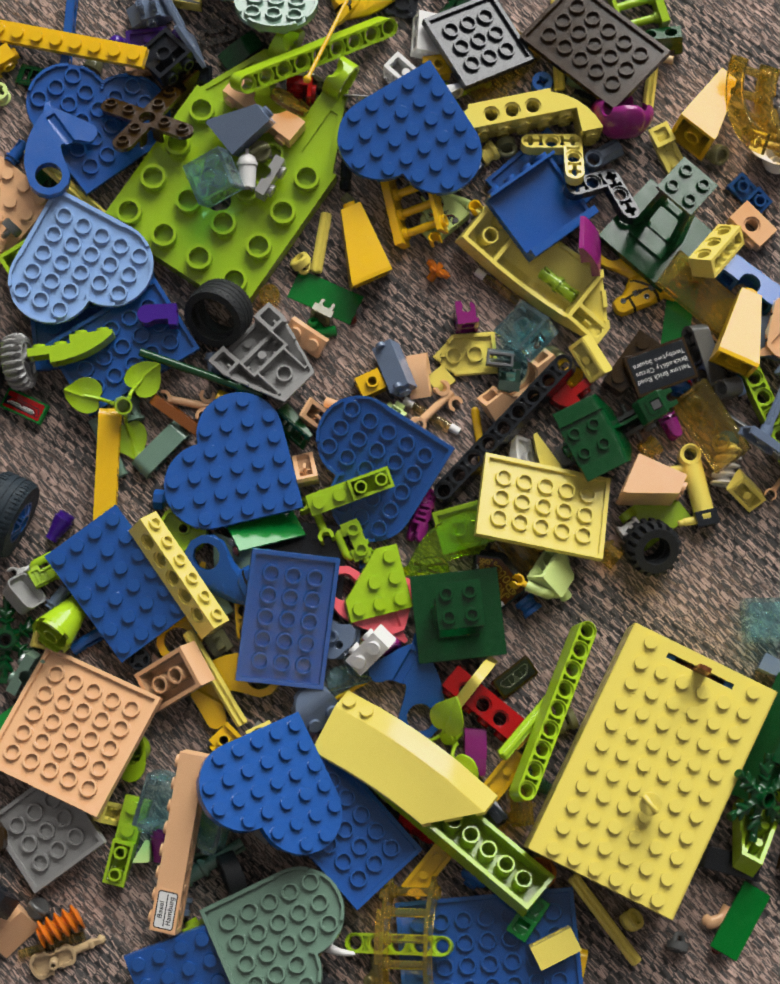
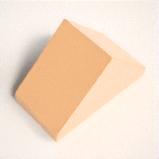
M309 397L299 414V418L304 424L317 431L319 421L327 409Z
M313 452L291 456L298 487L302 488L319 484Z

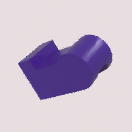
M176 303L143 305L137 311V317L144 327H152L155 324H168L170 329H179V313Z

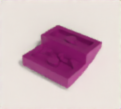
M580 216L581 263L590 262L592 276H600L601 239L592 222L585 216Z

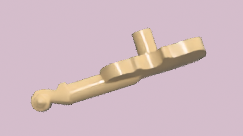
M99 934L97 938L88 939L75 946L66 943L56 947L52 952L43 950L42 952L35 953L30 957L29 961L31 972L39 980H44L51 975L54 976L57 968L73 965L76 962L77 954L92 949L99 944H105L106 937Z

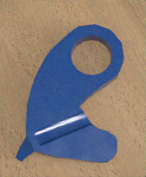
M414 633L412 644L393 651L369 667L368 674L375 683L392 680L406 685L397 718L409 725L407 714L412 706L423 704L431 710L436 703L444 701L442 684L434 664H419L416 633ZM431 723L428 729L418 732L428 738L432 737L438 728Z

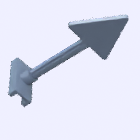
M162 0L175 23L174 29L185 45L192 51L199 65L204 69L206 64L196 37L186 30L185 23L173 1Z
M780 365L774 371L776 375H780ZM780 387L766 420L760 429L755 425L741 426L738 435L768 455H772L773 451L780 455V443L771 437L774 430L773 426L780 412Z

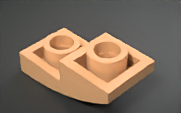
M428 352L406 356V361L417 385V388L413 389L411 394H409L410 400L433 396L429 377L431 368Z

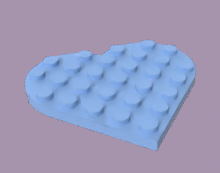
M65 192L62 196L47 201L14 258L8 274L9 291L17 308L31 320L43 324L65 323L79 316L89 303L113 308L127 305L138 299L151 282L154 272L153 254L146 239L136 229Z

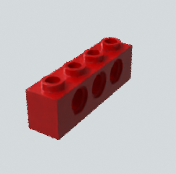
M458 665L442 684L443 694L449 699L457 696L459 688L464 686L472 676ZM482 684L477 687L462 707V710L467 714L473 712L478 717L476 721L484 728L490 726L495 731L493 735L501 742L507 740L524 720L523 717ZM483 699L487 701L488 709L486 711H479L477 709L476 703L478 700ZM497 713L503 714L505 717V723L501 726L496 725L493 721V717Z

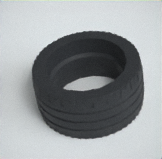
M222 278L208 280L199 286L189 297L184 308L186 324L192 334L204 344L218 348L230 346L239 340L249 328L254 315L252 302L246 292L234 282ZM204 299L216 300L223 304L231 313L234 327L222 326L215 322L206 311Z

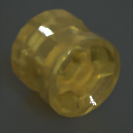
M272 284L261 287L259 290L260 303L265 306L270 302L276 307L280 302L279 289Z
M652 435L648 436L644 443L640 442L636 445L642 455L651 459L656 454L660 455L663 452L662 446Z

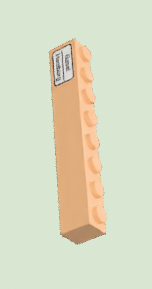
M185 749L180 751L175 759V767H177L176 776L171 781L173 793L172 798L169 799L167 804L169 816L163 827L165 840L159 850V855L162 856L161 863L156 869L157 886L154 887L152 892V900H154L153 909L150 910L148 915V922H150L149 930L175 936L182 930L202 815V807L196 791V781L201 764L209 755L207 753Z

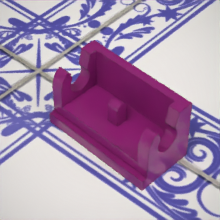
M455 301L453 314L456 334L478 331L479 318L476 317L473 302H470L469 307L471 310L464 312L461 301Z

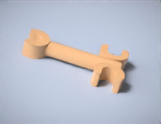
M446 380L440 381L444 386L442 391L436 387L433 388V392L441 397L420 417L414 416L410 420L415 423L419 421L420 426L426 429V422L444 405L448 410L455 411L452 402L456 400L459 404L463 403L462 398L456 396L450 390V384Z
M164 389L160 391L161 394L168 396L167 401L171 404L198 409L195 413L196 420H199L200 414L216 397L215 392H212L211 398L205 399V391L201 390L199 394L201 401L172 396L169 391Z

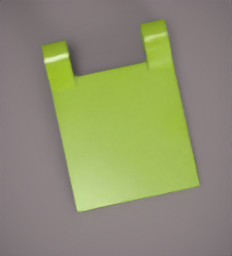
M674 500L671 506L633 505L618 518L624 524L633 516L639 522L642 518L648 520L650 517L656 520L659 519L672 529H675L678 526V520H683V518L690 517L691 515L679 500ZM659 538L650 540L646 544L644 551L658 542Z

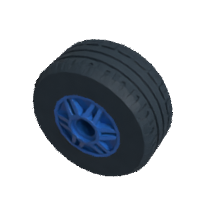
M10 471L0 473V558L9 556L20 543L35 513L40 494L36 483Z

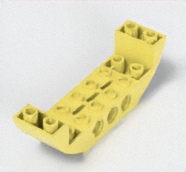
M551 88L468 104L467 109L464 111L476 130L481 143L488 141L492 137L500 139L512 133L524 135L532 129L544 131L547 127L550 128V126L557 124L559 127H564L573 121L575 133L581 137L582 144L584 146H591L596 144V141H599L603 125L597 116L587 106L565 94L551 92Z

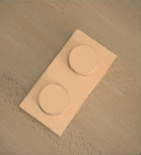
M294 316L288 325L294 333L296 340L303 350L318 359L330 339Z

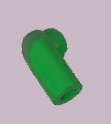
M316 317L308 319L307 325L325 337L337 336L336 325L325 327Z

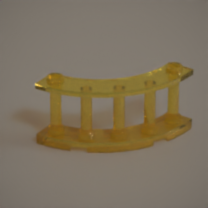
M732 54L728 63L725 87L726 107L731 125L738 138L749 149L761 155H764L765 150L768 149L780 158V120L777 109L773 106L780 69L760 64V68L756 69L747 66L749 59ZM745 74L757 78L755 93L744 90ZM745 99L754 102L755 113L748 111Z
M432 876L429 888L398 887L394 885L392 878L380 889L379 899H383L382 909H377L374 935V965H378L379 977H375L374 982L375 984H392V982H389L390 969L423 970V984H436L433 983L432 941L437 900L441 899V886H438L436 876ZM397 896L427 897L426 909L393 908V901ZM393 917L425 918L424 934L391 933L389 931L390 919H393ZM391 943L423 944V961L391 960L388 957V945Z

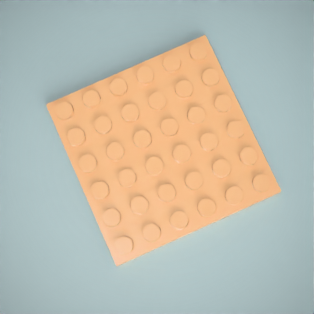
M46 648L0 729V772L99 819L163 699L61 651L57 653Z

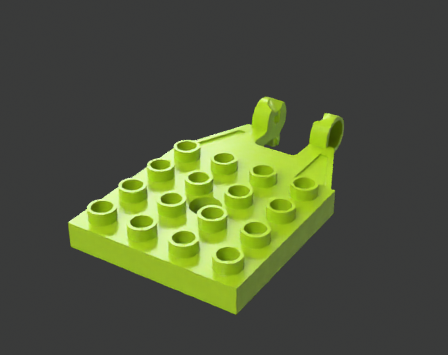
M301 28L289 31L286 34L276 33L269 49L260 51L201 87L196 85L173 117L176 120L192 125L194 129L193 136L186 140H178L164 135V143L156 141L105 212L136 229L148 242L155 261L196 288L211 279H227L240 286L253 303L337 183L335 164L338 153V129L346 113L348 97L344 96V94H349V89L353 85L360 69L357 64L344 56L339 58L335 72L326 77L321 94L308 111H302L274 93L273 90L276 87V83L256 91L254 97L256 104L262 107L267 106L273 114L282 113L289 109L305 121V131L291 148L278 144L274 140V136L268 132L264 133L257 140L267 142L271 147L272 157L274 158L275 155L284 158L287 168L284 177L275 182L276 190L272 197H267L265 202L255 197V189L252 192L251 190L238 188V167L236 162L239 157L232 155L206 124L208 119L238 110L235 107H229L223 99V89L229 84L232 74L300 47L305 37V31ZM270 158L265 163H258L256 186L261 178H266L271 172L268 166L273 158ZM227 159L232 161L234 168L228 165ZM218 190L228 191L231 198L230 206L225 210H212L208 204V195Z

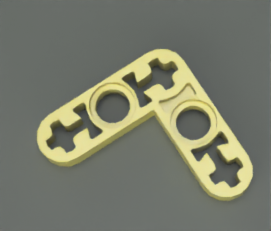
M526 134L521 138L520 149L527 155H540L543 152L548 154L553 150L556 152L554 155H563L565 182L572 186L582 184L585 171L583 146L580 136L576 134ZM553 142L556 146L551 147L546 145V143ZM574 157L577 158L579 161L571 162L568 159ZM572 170H576V176H573Z
M492 656L485 659L458 693L457 697L461 708L498 662Z

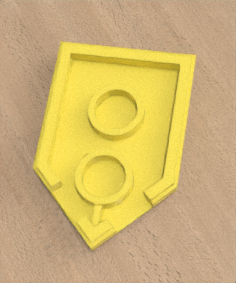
M495 332L452 334L433 358L455 377L498 374V367L486 366L487 349H496ZM490 355V358L497 359V356Z

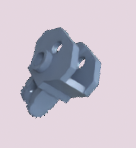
M136 0L132 6L126 9L132 30L159 27L172 21L162 0Z
M333 617L327 659H344L349 654L348 650L356 642L360 643L362 631L357 626H354V624H342Z

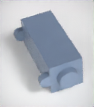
M391 339L385 342H378L372 351L390 394L398 397L408 396L413 389L417 388V385L399 343Z

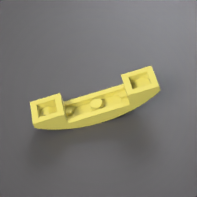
M665 121L649 129L648 134L655 152L668 175L684 157L675 142V135L668 122Z

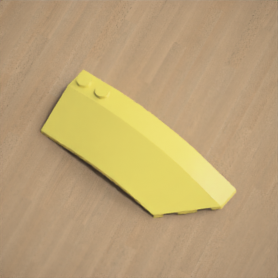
M487 205L456 239L455 243L484 269L554 321L582 337L591 334L597 344L609 331L610 322L607 319L606 310L608 307L607 296L603 284L604 269L601 270L600 276H592L590 262L581 263L580 255L561 241L529 263ZM544 267H548L557 276L563 277L566 283L579 292L577 298L572 303L558 292H553L547 283L538 278L540 271Z
M347 691L335 705L315 743L321 758L380 793L420 823L422 827L431 826V823L439 821L446 823L461 820L463 816L476 814V816L485 815L498 798V795L434 742L397 717L350 691Z

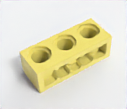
M718 224L688 258L692 276L716 278L745 244L741 226Z

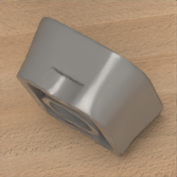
M19 573L10 578L2 591L4 597L21 615L35 609L46 600L45 593L41 588L36 590L27 573Z

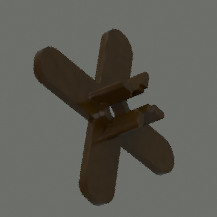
M173 86L165 87L145 108L115 98L106 99L101 104L102 112L129 122L114 138L112 142L114 150L127 152L133 149L138 142L140 147H144L148 141L147 133L149 131L153 132L154 139L160 143H164V135L178 140L191 138L194 134L192 125L165 116L180 100V90Z

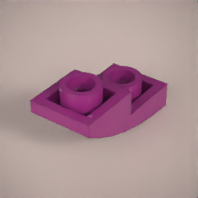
M464 728V754L470 756L475 761L479 776H486L487 730L486 728Z

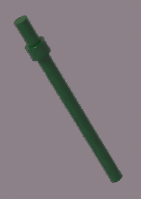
M143 348L140 349L138 355L140 357L234 389L236 392L250 393L262 398L263 393L234 380Z

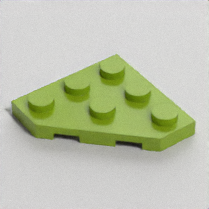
M397 543L373 550L370 559L362 569L354 587L344 601L349 623L413 607Z

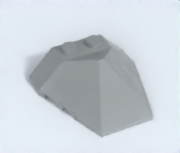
M268 302L254 315L255 323L247 329L240 339L228 349L222 346L208 362L223 376L286 403L315 374V371L296 340L284 315Z

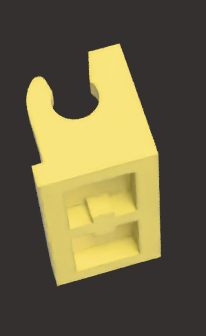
M569 925L528 945L541 971L582 951Z

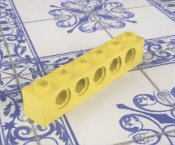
M155 511L141 518L129 530V533L201 639L218 631L229 621V618L158 513Z

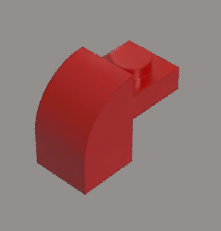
M587 377L572 389L565 383L549 402L554 407L562 410L580 401L579 396L582 399L592 391L590 388L593 383L590 384Z

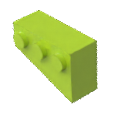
M738 798L735 803H743V800ZM735 803L733 804L732 811L737 809ZM754 808L751 809L748 816L745 814L741 821L738 820V817L732 821V867L751 877H754L763 865L778 825L776 819L771 823L769 816L766 817L765 809L761 812L763 820H760L762 830L757 832L758 838L756 843L748 841L751 830H747L752 820L749 818L754 813Z

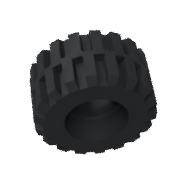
M649 517L648 520L645 518L640 519V523L635 521L632 524L633 528L630 529L628 527L626 530L627 536L623 535L622 540L625 544H621V549L625 551L622 553L624 558L627 559V562L645 576L650 577L653 575L654 577H659V573L667 574V569L672 570L674 568V562L678 563L679 561L678 554L682 553V549L679 548L682 545L681 540L678 539L679 535L659 519L656 520ZM654 538H659L658 549L652 555L644 556L646 544Z

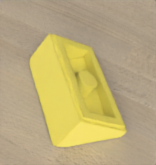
M591 334L581 337L568 347L590 384L612 371L611 365Z
M739 468L726 487V490L748 512H751L766 501V498L760 488Z

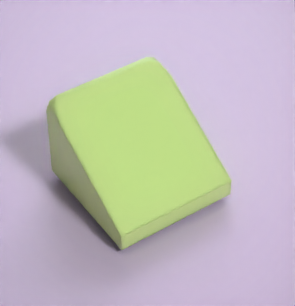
M151 840L144 841L132 863H150L152 861Z

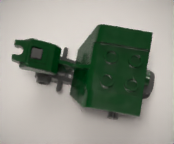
M671 388L658 389L632 404L633 409L629 412L625 405L621 404L624 415L617 418L612 408L596 394L588 396L552 414L564 439L563 443L556 447L554 456L563 469L577 464L587 482L599 476L606 477L605 473L631 461L632 445L628 437L636 434L641 442L643 438L639 432L645 430L647 433L657 427V420L673 412L672 408L679 402L677 399L673 401L667 400L666 396L672 393ZM635 424L636 427L631 430L629 426Z

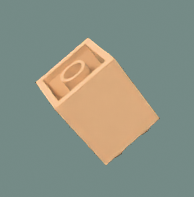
M639 453L628 472L615 504L671 506L674 500L678 501L680 496L683 495L688 484L684 482L687 474Z

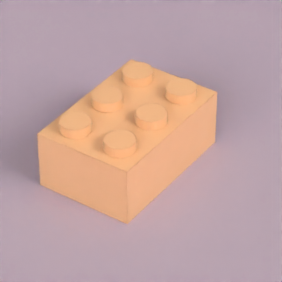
M195 640L179 646L134 674L142 689L163 699L157 712L172 706L215 680Z

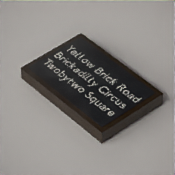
M684 337L671 340L622 359L637 399L655 390H664L699 377Z

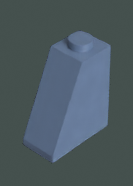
M254 104L208 119L206 124L232 155L239 157L245 152L246 148H249L276 122L272 118L273 113L267 106L262 107Z

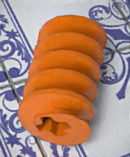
M72 904L69 905V913L61 909V917L54 912L52 921L47 916L44 917V925L39 920L36 921V933L44 949L46 948V941L50 945L54 944V937L59 941L63 940L62 933L70 937L71 929L75 933L79 932V925L86 929L80 913Z

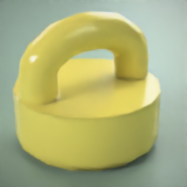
M301 252L291 260L290 266L301 275H307L311 270V257L307 252Z
M646 792L642 794L639 799V808L644 814L649 816L655 815L661 810L662 801L656 793Z
M634 908L626 910L619 916L620 924L629 932H636L644 925L641 913Z

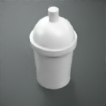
M246 148L245 154H242L236 162L238 167V188L250 190L249 187L252 189L256 188L258 162L255 156L249 154V148Z

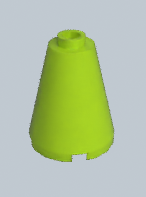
M72 595L36 619L32 624V630L34 633L38 632L40 635L38 640L48 649L57 653L63 650V653H66L70 649L86 617V613Z

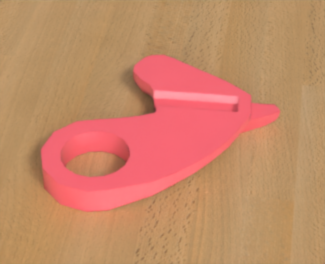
M339 566L338 575L348 576L355 584L360 575L359 571L350 566ZM406 578V582H407V585H408V589H409V593H410V597H411V601H412V593H411L410 579H409V578ZM335 597V613L348 621L344 605L345 600ZM410 608L351 624L367 631L370 628L374 631L382 624L392 635L405 644L408 639L403 631L409 617Z

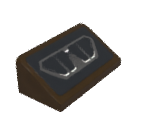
M525 655L491 683L505 700L539 672L527 655Z

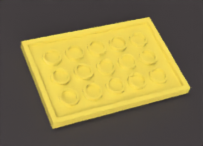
M486 452L483 458L474 536L601 562L604 553L611 478L599 476L587 482L582 472Z

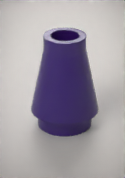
M60 509L58 513H55L46 537L57 543L74 525L72 522L75 518Z

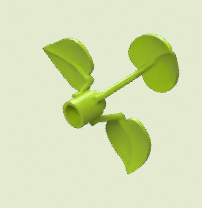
M145 361L131 366L124 376V382L131 390L127 397L119 396L114 401L100 397L102 386L96 379L91 377H82L65 387L63 390L65 398L79 412L86 414L94 413L98 410L99 401L113 405L115 411L123 415L124 425H121L120 441L121 453L135 459L145 449L147 441L146 428L137 420L128 423L127 417L132 410L130 399L134 391L139 397L148 398L155 395L159 390L161 384V365L159 363Z
M454 696L436 703L430 710V719L432 724L436 728L442 729V731L429 740L434 742L441 739L445 745H452L450 755L479 779L477 765L470 756L465 754L454 756L456 748L459 746L458 740L464 734L463 712L458 697Z

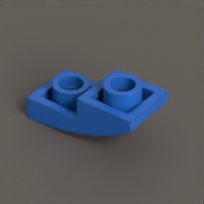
M743 172L739 173L726 186L742 204L748 200L760 213L773 202L761 187H756Z

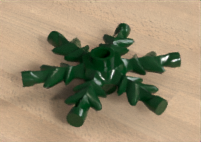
M4 596L3 608L0 607V615L2 617L0 618L2 623L0 627V684H8V672L12 673L14 671L9 663L14 662L9 657L12 651H16L18 658H20L23 653L33 649L35 651L39 650L38 648H27L29 643L24 645L19 643L21 636L29 638L27 633L33 634L32 624L35 620L32 621V617L29 616L24 625L20 622L18 629H12L10 623L16 618L11 617L16 610L14 607L11 608V604ZM8 636L10 642L3 644L1 642L2 637Z
M764 752V762L759 764L761 774H758L760 779L758 785H756L755 777H751L750 771L746 775L741 769L735 771V777L741 781L739 788L745 789L744 793H748V801L743 799V803H735L737 809L726 815L727 819L731 822L737 817L741 821L745 814L748 816L751 809L754 808V813L749 818L752 820L747 830H751L748 841L755 843L758 838V830H762L760 820H763L761 816L762 810L765 809L766 817L769 816L771 823L776 819L780 824V806H775L777 803L775 795L778 796L777 791L780 792V775L776 780L773 779L769 787L767 786V782L771 778L769 774L774 767L773 764L770 765L773 754Z

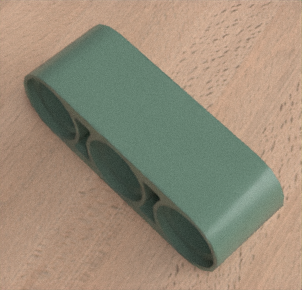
M172 421L132 461V465L146 479L152 477L151 474L155 470L158 471L167 462L166 459L170 455L173 456L182 447L181 444L185 440L188 441L191 435L177 422Z

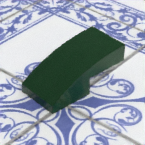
M251 30L233 42L217 57L227 70H230L265 48V45L255 32Z

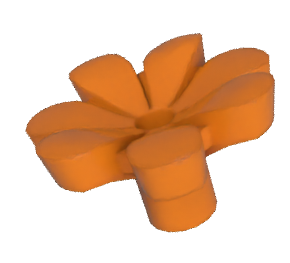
M428 259L426 264L429 266L430 273L426 278L430 282H434L437 277L445 279L450 277L449 272L442 269L444 267L442 263L438 262L436 264L433 259Z

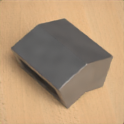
M487 349L486 366L513 368L514 351ZM490 355L510 357V360L490 358Z

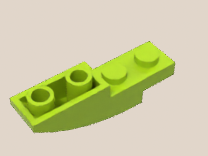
M100 327L92 332L77 330L74 332L75 334H69L70 343L57 341L54 342V345L50 346L35 344L32 348H27V357L31 362L50 360L53 367L65 366L86 359L99 352L115 339V333L108 327Z
M388 466L304 497L313 517L395 487Z
M128 793L125 794L102 883L121 888L125 887L145 820L147 798Z

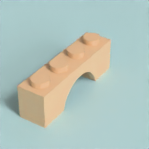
M229 82L223 89V99L229 107L242 109L256 104L254 100L256 91L250 94L238 92L231 88ZM288 109L282 113L273 114L272 118L276 123L265 133L268 132L274 136V140L281 146L286 145L288 148H291L305 131V121Z
M543 347L527 360V372L520 383L519 392H504L503 390H498L493 385L477 397L486 415L495 422L556 358L555 355ZM548 378L545 381V386L551 384L555 379Z

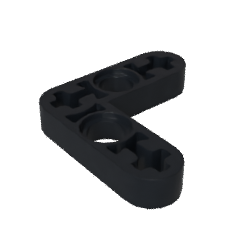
M605 169L584 175L582 184L572 186L566 183L563 189L565 197L572 201L605 193L617 216L625 224H633L640 214V210L620 175L613 169ZM591 181L595 183L597 187L591 188L587 185V182ZM619 193L624 199H617L614 194Z

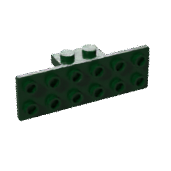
M780 672L771 688L778 693L742 769L745 775L750 771L751 777H755L756 785H758L760 782L758 774H761L759 764L764 762V752L772 753L773 758L770 765L773 764L774 767L769 774L771 778L767 782L768 787L773 779L776 780L780 775ZM737 780L731 795L748 801V793H744L745 789L739 788L741 781Z

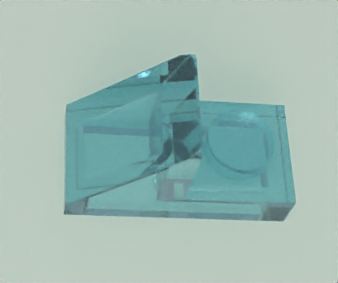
M348 656L343 657L344 665L326 669L325 672L330 692L372 681L368 674L369 668L360 676L345 661Z

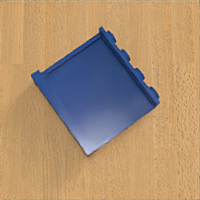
M554 150L548 154L546 152L540 154L535 159L536 162L533 165L530 163L524 165L519 170L521 173L517 176L514 174L508 176L503 181L505 184L501 187L495 185L487 192L488 197L484 200L485 204L529 263L580 227V216H585L590 220L599 212L595 205L589 208L583 199L572 201L565 197L563 193L566 185L564 173L552 158L556 153Z

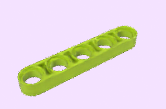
M354 932L345 938L347 950L364 954L446 957L454 949L453 941L446 936ZM354 936H358L361 940V946L358 949H353L350 945V941ZM376 937L381 938L383 941V946L380 950H375L372 947V940ZM397 938L403 939L405 943L401 951L395 950L393 945ZM419 939L425 940L427 945L423 952H419L415 948V943ZM440 940L447 941L449 945L445 953H441L437 949V944Z

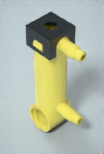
M688 443L678 452L677 460L679 465L671 466V468L687 474L685 482L688 483L686 488L693 511L692 517L678 520V526L687 527L695 525L697 530L717 525L720 521L717 510L713 507L701 461V450L696 444ZM684 452H692L694 460H687Z

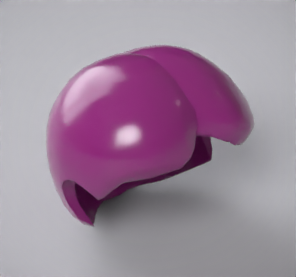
M632 96L621 106L613 107L612 111L604 105V100H596L590 107V110L603 125L602 133L611 139H632L640 136L648 129L654 116L652 106L642 103V108L634 105Z

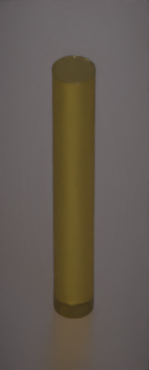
M82 931L72 934L70 937L65 936L61 941L54 939L53 945L46 942L45 949L42 944L18 950L19 957L22 959L43 950L55 949L66 943L73 944L86 940L85 934Z

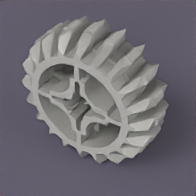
M23 333L6 335L0 343V365H2L5 380L16 391H25L33 388L38 380V371L36 370L35 362H31L27 357V348H32L33 346L30 339Z

